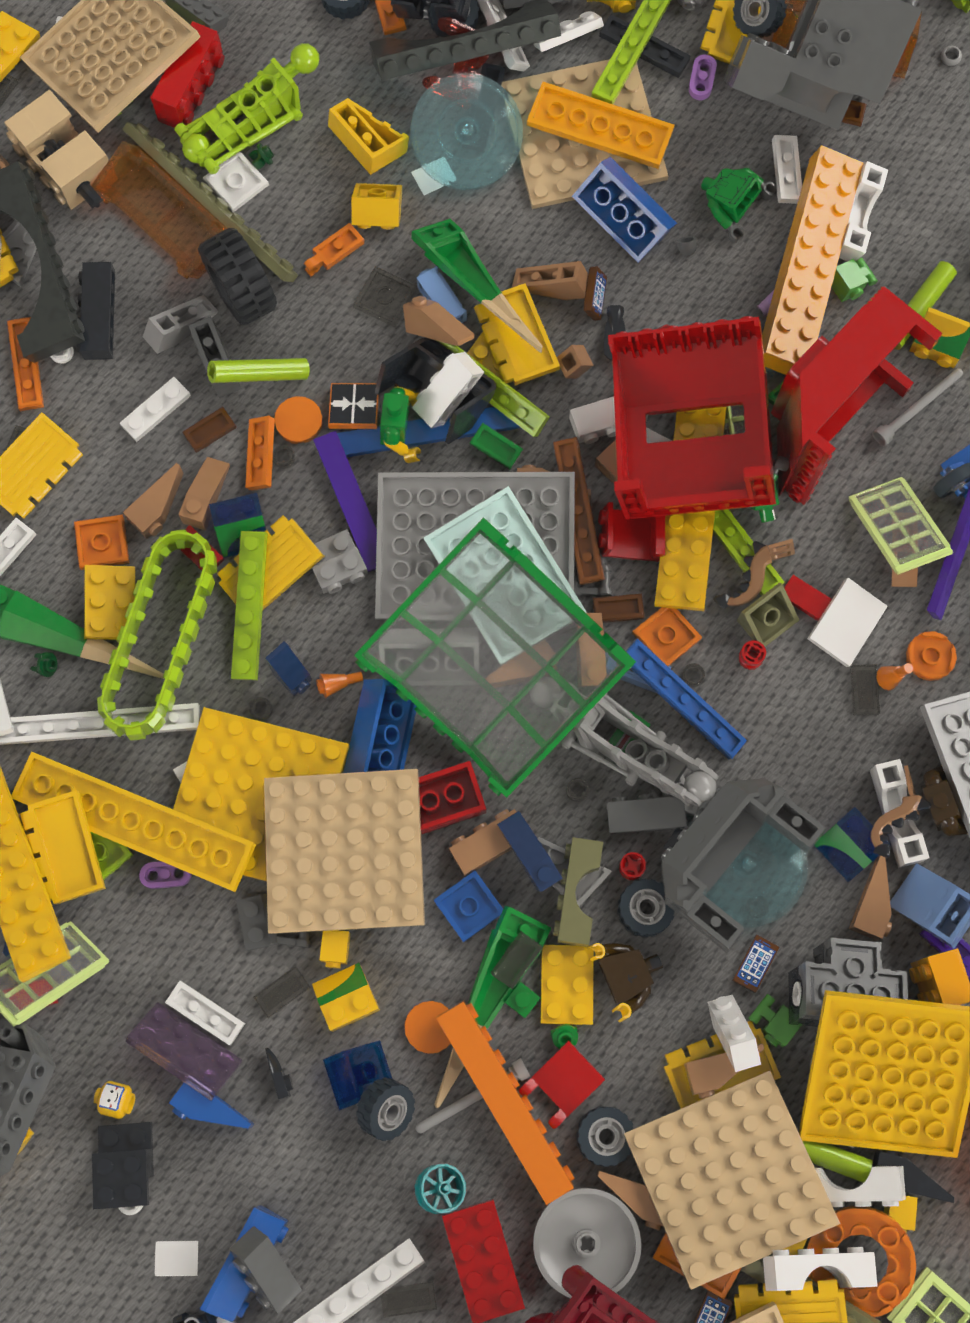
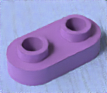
M710 55L698 56L693 64L689 94L696 100L707 99L712 91L717 64ZM701 68H706L708 71H702ZM697 88H702L704 91H698Z
M159 861L145 864L140 870L139 878L141 883L147 888L159 889L184 886L190 881L192 874L183 871V876L176 878L175 872L178 868ZM157 872L158 878L151 881L150 874Z

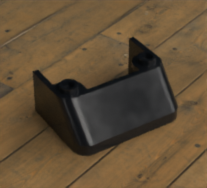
M429 338L417 340L381 363L375 393L379 395L392 386L402 387L413 392L419 388L422 390L427 389L431 384V377L443 368L444 360L453 352L436 340ZM483 374L451 414L450 426L445 440L448 445L473 428L494 396L496 383L487 375Z

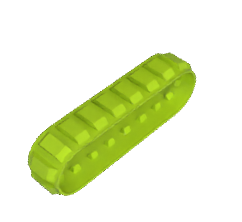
M186 530L171 531L170 534L164 537H159L150 547L152 550L150 557H146L141 569L143 577L141 580H137L133 592L134 602L129 603L125 614L126 625L120 628L117 637L119 645L117 649L112 651L108 662L110 670L109 673L104 674L100 685L102 695L97 698L98 713L102 718H105L104 724L118 737L125 734L130 741L146 739V735L153 732L157 733L166 723L164 719L166 713L172 711L176 699L173 693L175 688L180 687L184 675L181 669L183 665L188 664L192 652L189 646L191 642L196 640L200 629L197 623L199 619L204 617L207 608L205 599L206 596H211L215 585L213 574L217 573V559L214 551H210L209 542L198 533L192 535ZM191 548L195 554L202 552L205 555V558L200 559V567L203 570L200 578L196 579L195 586L197 587L193 599L188 602L187 608L189 611L184 624L180 626L179 631L181 634L178 643L172 649L171 655L173 657L169 669L164 672L163 678L165 680L161 692L156 695L155 702L157 704L153 712H150L144 721L140 723L139 721L131 722V725L123 724L125 720L120 716L113 719L111 712L116 710V703L113 700L116 692L120 690V680L124 669L128 667L130 661L128 658L132 646L136 644L138 639L136 635L141 621L145 619L146 614L144 612L149 598L153 596L154 591L152 589L156 578L160 576L162 570L160 566L165 557L167 558L174 550Z

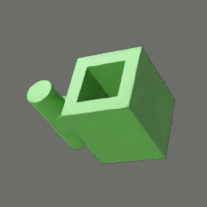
M863 258L857 261L851 259L836 267L831 287L840 301L843 302L850 298L851 300L857 299L864 293L863 289L867 283L869 286H873L878 280Z
M767 994L748 1019L757 1025L764 1018L767 1021V1024L762 1029V1032L766 1034L764 1039L775 1048L778 1045L786 1047L802 1024H789V1009L784 1005L780 1006L776 1012L772 1011L770 1007L775 1002V999Z

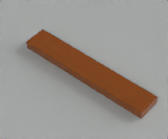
M577 437L553 442L558 471L575 472L574 556L579 583L583 585L605 580L579 440Z

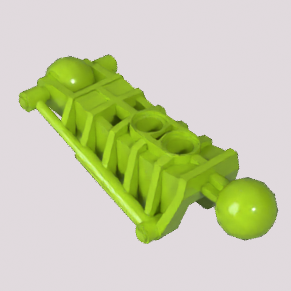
M305 43L295 46L291 51L290 62L284 67L273 57L270 60L271 62L262 71L257 72V76L252 81L246 82L242 89L216 104L215 108L186 126L184 123L177 124L174 130L181 138L180 142L183 145L182 151L185 158L192 163H198L201 167H205L213 175L219 171L221 163L246 147L255 145L292 120H301L303 113L300 111L299 90L292 78L298 73L310 74L316 70L319 65V53L316 48ZM245 114L247 118L236 125L233 120ZM209 130L219 137L212 145L209 139L204 136ZM226 149L229 151L214 161V159L217 158Z

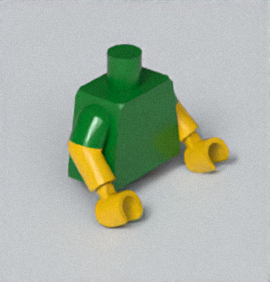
M394 387L390 393H384L380 423V445H386L389 449L403 456L406 463L418 462L420 459L417 458L416 454H421L420 448L408 449L405 439L410 403L414 406L418 401L416 397L420 392L414 393L402 387Z

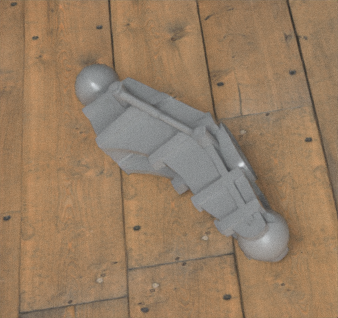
M544 677L531 691L533 703L543 709L553 707L551 713L561 725L580 707L566 691L562 693L560 685L552 678ZM570 683V685H571L585 700L588 699V697L582 695V694L579 692V690L576 688V686H575L574 684ZM607 693L561 742L563 748L569 749L573 747L626 776L625 781L628 785L633 786L638 778H641L658 787L663 793L675 796L688 806L693 804L699 807L701 803L709 801L717 790L716 781L719 776L712 769L708 768L703 760L699 758L695 760L685 754L680 746L674 743L671 746L664 742L667 736L663 731H658L656 734L610 698ZM601 719H604L635 739L626 746L625 753L593 731ZM600 752L614 761L617 766L598 755V753ZM687 768L693 772L686 777L684 787L677 785L676 783Z

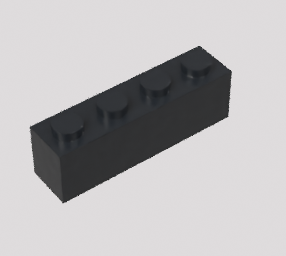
M82 262V271H79L78 274L79 284L82 286V293H78V305L81 308V315L77 317L84 326L83 336L85 341L76 345L77 351L81 352L84 360L113 359L115 269L111 262Z

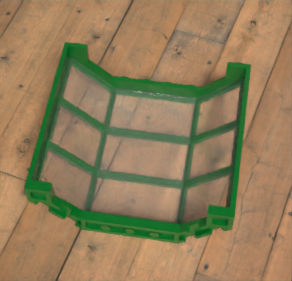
M483 517L354 656L357 658L355 663L363 671L367 672L370 670L372 673L376 671L398 688L395 692L406 702L410 699L416 705L414 710L422 718L425 719L428 716L435 723L433 728L442 736L447 734L453 740L451 744L460 753L465 751L488 776V781L490 782L488 787L498 796L503 794L507 798L636 661L610 635L605 633L602 636L600 632L603 629L516 546L513 545L509 548L506 545L509 540Z

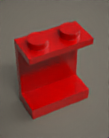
M608 502L600 510L598 522L599 525H602V533L599 534L598 547L601 548L602 557L658 562L660 557L665 555V516L626 520L622 510L613 509V502Z

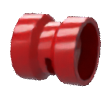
M756 640L746 642L738 656L741 666L748 670L757 669L766 657V648L761 642Z
M636 852L624 855L619 864V871L622 877L632 881L640 878L646 869L645 859Z

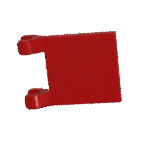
M568 1041L519 1089V1093L522 1096H528L539 1086L560 1108L548 1121V1124L553 1129H556L606 1079Z

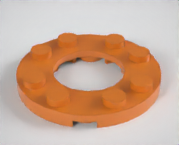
M855 1206L836 1210L835 1213L840 1224L810 1237L807 1249H814V1254H823L822 1248H837L849 1236L865 1235L872 1237L883 1247L888 1259L886 1274L877 1283L878 1287L840 1288L838 1284V1289H844L846 1301L874 1318L891 1312L893 1308L909 1295L916 1276V1257L909 1236L895 1219L880 1210L871 1207ZM822 1267L814 1269L808 1275L809 1278L817 1283L818 1280H836L831 1272Z

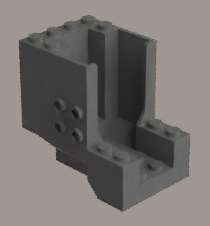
M806 0L786 48L771 41L768 42L751 33L747 37L741 35L723 80L736 90L761 100H766L838 130L853 95H859L878 104L881 103L922 9L916 7L918 2L915 0Z

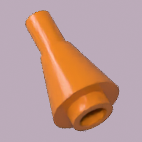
M910 663L902 666H883L877 671V682L883 689L893 690L905 675L913 672V666Z
M361 671L348 675L319 674L320 679L316 680L319 694H324L325 698L349 684L363 681V675Z

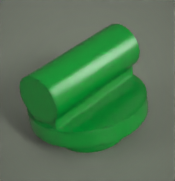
M562 1024L551 1030L554 1045L561 1049L570 1041L575 1046L578 1042L577 1027Z

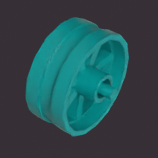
M449 1164L431 1165L423 1169L418 1175L415 1183V1196L419 1205L425 1211L432 1214L450 1213L458 1209L464 1201L466 1182L462 1173L456 1167ZM435 1169L437 1182L428 1176ZM442 1169L447 1170L451 1174L445 1181H443ZM453 1179L456 1182L457 1189H452L449 1184ZM425 1181L431 1185L430 1190L424 1192ZM449 1193L456 1194L452 1204L447 1196ZM431 1194L435 1196L432 1205L427 1202L425 1196ZM440 1197H442L447 1207L446 1209H437Z

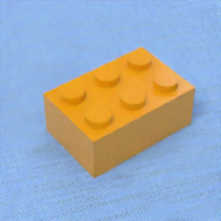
M958 948L910 963L912 967L909 969L911 980L914 984L917 983L920 991L917 995L918 1001L962 1005L970 1002V982Z

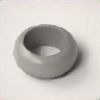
M947 46L941 51V61L947 66H955L961 61L962 53L956 46ZM954 52L957 58L949 59L945 53Z

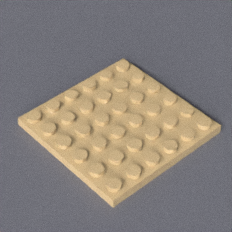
M81 0L31 46L20 59L99 133L201 36L196 29L162 0Z
M609 60L502 82L501 92L532 209L575 200L572 195L598 164L609 157L639 186L668 180L664 159H662L659 169L527 126L528 116L542 82L591 97L592 90ZM636 63L613 105L652 117Z
M418 769L264 778L268 934L425 925Z
M770 1071L624 1133L690 1290L773 1254L772 1250L785 1249L840 1224Z

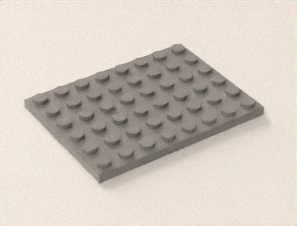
M575 472L378 473L375 619L387 620L439 565L424 537L508 486L574 591ZM439 574L406 610L419 620H451L465 605L452 584ZM468 613V615L463 620L473 619L471 615ZM399 616V618H398L397 620H405V619H404L402 616Z

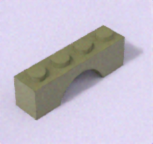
M572 837L571 844L566 843L564 859H569L568 869H562L561 876L563 879H561L560 883L565 885L564 895L559 894L557 910H562L560 921L555 920L553 936H558L557 943L583 947L589 946L593 919L579 908L575 892L578 882L585 875L599 870L603 848L602 841Z

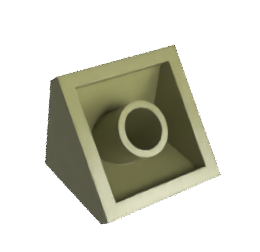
M780 582L744 609L737 619V622L752 640L761 642L765 647L799 621L786 590Z

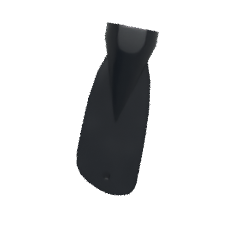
M610 305L607 307L606 314L608 320L604 332V355L609 360H612V353L608 344V335L621 331L626 332L623 320L624 307L621 305Z

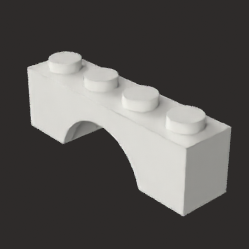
M868 161L862 167L839 258L845 261L851 259L857 261L866 253L871 232L867 230L868 219L877 198L883 191L888 173L887 169Z
M900 759L875 765L870 769V774L882 815L899 807L902 804V798L907 796L906 777ZM904 820L903 827L901 828L891 826L893 833L888 835L898 868L921 863L929 859L923 834L916 827L914 820Z
M903 1166L872 1167L867 1180L855 1189L837 1186L828 1178L823 1167H815L832 1207H844V1202L855 1201V1207L872 1206L871 1201H882V1206H899V1201L906 1200Z
M848 1247L847 1253H839V1248H822L823 1254H814V1249H797L798 1255H789V1250H772L773 1256L763 1258L766 1291L803 1290L806 1278L818 1267L825 1268L831 1272L840 1288L878 1287L874 1252L864 1253L863 1247Z

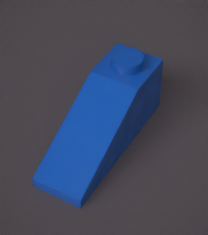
M188 1077L169 1102L174 1107L172 1112L183 1120L188 1117L193 1120L251 1129L254 1123L193 1077Z

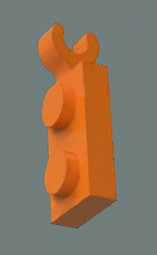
M348 223L313 248L315 256L304 262L306 266L305 271L311 277L322 266L327 270L365 244L364 238L351 223Z

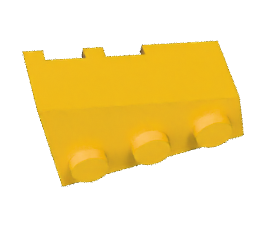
M347 98L329 109L328 127L370 175L407 153L409 142L407 134L398 133L390 128L391 125L386 121L382 123L372 116L371 112Z

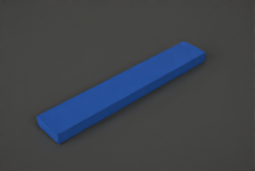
M639 639L634 640L626 650L636 661L631 669L726 758L732 759L747 740Z

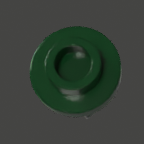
M259 143L257 145L258 150H254L249 154L253 160L252 164L257 170L261 169L266 163L269 166L272 165V158L274 157L268 145L263 146Z
M51 652L36 653L34 655L38 659L37 667L31 666V670L43 677H51L56 672L58 666L56 656Z

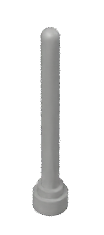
M960 368L955 369L889 425H880L872 432L873 438L882 447L888 445L893 440V436H895L894 432L962 377L963 371Z
M521 1058L512 1063L513 1066L508 1068L507 1074L513 1072L517 1081H524L531 1077ZM476 1089L419 1122L415 1129L418 1133H424L481 1100L483 1097L479 1090Z

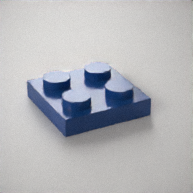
M476 870L434 899L435 904L463 943L499 918L503 911V908Z

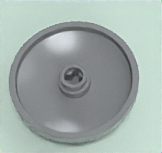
M594 1188L573 1189L549 1203L541 1213L534 1231V1256L545 1280L555 1290L569 1298L572 1296L564 1290L561 1282L564 1272L573 1265L582 1266L611 1290L618 1292L630 1281L637 1269L641 1255L640 1231L631 1211L615 1196Z

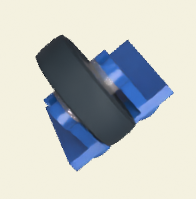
M970 444L940 465L943 469L940 472L943 478L933 487L939 498L955 493L957 497L962 495L966 499L970 487Z

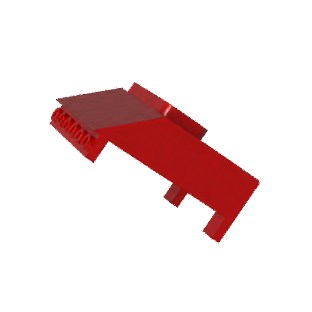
M881 287L831 341H828L824 336H820L787 372L771 411V414L780 421L777 427L778 456L787 457L790 462L786 472L778 470L779 496L786 490L788 496L793 501L805 505L811 498L810 496L814 492V488L819 482L818 480L828 465L827 463L832 457L831 454L836 450L829 443L884 383L902 398L909 392L914 382L885 359L908 333L929 350L940 339L942 332L886 287Z
M744 316L736 320L720 319L711 323L695 322L687 326L670 325L662 329L653 330L646 328L638 332L628 333L621 331L608 335V344L613 360L618 481L614 482V490L625 519L776 504L768 388L759 317ZM744 405V433L647 443L646 415Z

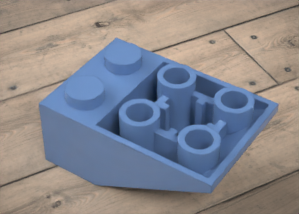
M917 863L890 901L892 909L952 949L957 946L970 927V894Z

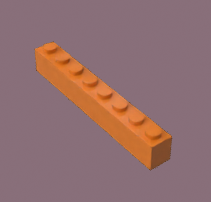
M463 1000L437 1016L436 1019L545 1204L548 1205L574 1188L571 1181L575 1177L568 1165L563 1167L558 1160L561 1153L553 1141L548 1143L544 1134L547 1133V1130L540 1118L535 1120L530 1111L534 1108L527 1096H520L516 1089L520 1084L513 1072L507 1074L503 1064L506 1061L500 1050L496 1049L494 1051L489 1041L492 1040V1037L485 1026L480 1028L475 1020L479 1015L472 1003L467 1005Z

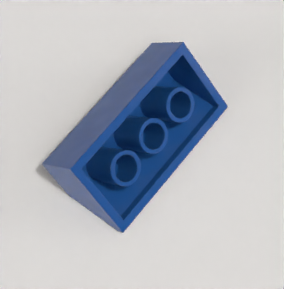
M611 157L600 162L572 195L638 263L677 224Z
M364 679L344 773L404 770L416 715L414 710L416 705L410 699L407 702L404 701L395 692L398 688L386 679Z
M262 1205L254 1207L236 1242L254 1226L267 1235L275 1246L277 1241L282 1243L288 1233L289 1228L285 1227L288 1220ZM231 1252L200 1309L233 1322L237 1316L243 1317L250 1304L246 1302V1299L250 1292H255L245 1283L244 1279L247 1277L245 1273L242 1274L232 1263L235 1258Z

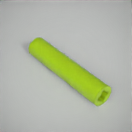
M940 261L907 305L924 318L928 308L933 307L957 275L956 269L950 263ZM908 333L894 349L900 350L911 335Z
M306 358L210 361L207 367V374L211 383L306 380L310 372L309 363Z
M803 1141L813 1164L863 1183L867 1180L872 1169V1160L831 1144Z

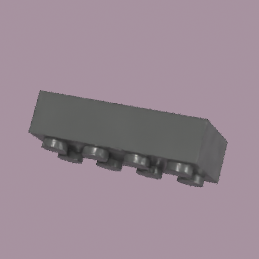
M166 0L165 2L166 5L189 24L194 21L218 32L227 26L229 15L208 0Z

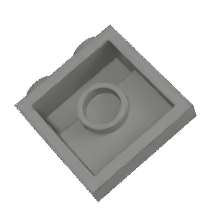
M348 529L315 543L325 557L311 569L323 594L338 592L342 589V585L349 582L352 584L360 582L365 578L364 575L368 574L365 563Z

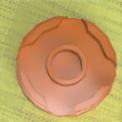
M295 396L286 399L279 405L275 412L274 422L278 434L284 440L292 444L310 442L318 436L322 429L323 417L319 406L313 400Z
M935 631L923 632L916 636L909 643L906 651V661L913 666V673L927 681L940 680L946 677L955 667L957 660L956 648L953 643L951 644L944 634Z
M435 1001L422 1002L413 1007L407 1015L405 1035L409 1043L418 1051L427 1054L439 1053L451 1044L436 1019L437 1016L448 1010L444 1004Z

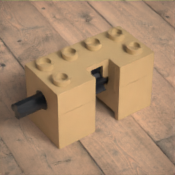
M49 89L4 122L8 129L6 135L13 143L12 147L20 157L24 155L28 159L26 163L33 173L37 171L40 173V180L47 189L52 188L55 192V198L62 206L66 204L72 210L85 200L92 209L94 207L98 208L103 199L96 191L116 178L108 157L86 131L78 134L74 130V126L69 120L71 113Z

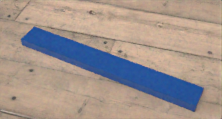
M495 407L485 408L473 428L458 439L474 436L482 423L496 432L519 429L521 427ZM450 417L444 425L431 428L423 419L408 421L405 444L408 447L445 441L450 426ZM377 426V429H358L337 433L346 457L391 450L386 445H380V426Z

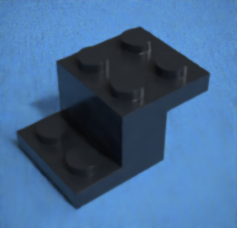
M152 1122L98 1126V1153L92 1154L93 1210L149 1205L148 1177L154 1176Z

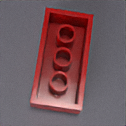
M194 21L190 25L197 30L201 37L165 70L150 97L158 121L173 128L179 123H184L186 126L193 121L196 107L202 104L206 88L211 87L213 84L214 74L217 68L222 67L225 59L218 31Z
M471 761L419 777L421 835L486 814V806Z
M494 1199L443 1214L442 1219L472 1323L485 1322L525 1309Z

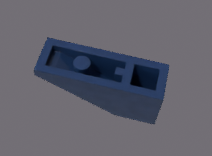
M285 641L265 658L273 675L293 696L297 693H304L311 684L309 682L312 680L310 674Z
M519 811L497 824L537 891L542 892L563 879Z

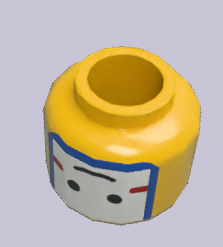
M107 1081L102 1088H97L94 1095V1103L97 1104L99 1114L121 1119L126 1114L131 1113L135 1103V1094L132 1093L129 1085Z

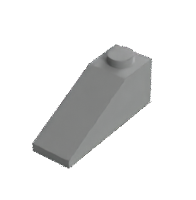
M201 295L150 317L143 338L158 354L176 346L191 334L188 325L210 316L212 318L218 313V310L204 295Z

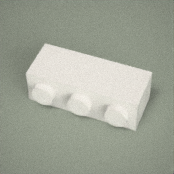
M466 352L450 354L444 360L443 368L431 377V384L416 397L418 401L412 408L431 428L445 424L484 374V371Z
M614 396L570 410L569 419L579 443L591 444L599 439L598 437L616 436Z
M733 995L722 996L716 1000L709 1001L708 1006L713 1028L735 1072L761 1065L756 1038Z

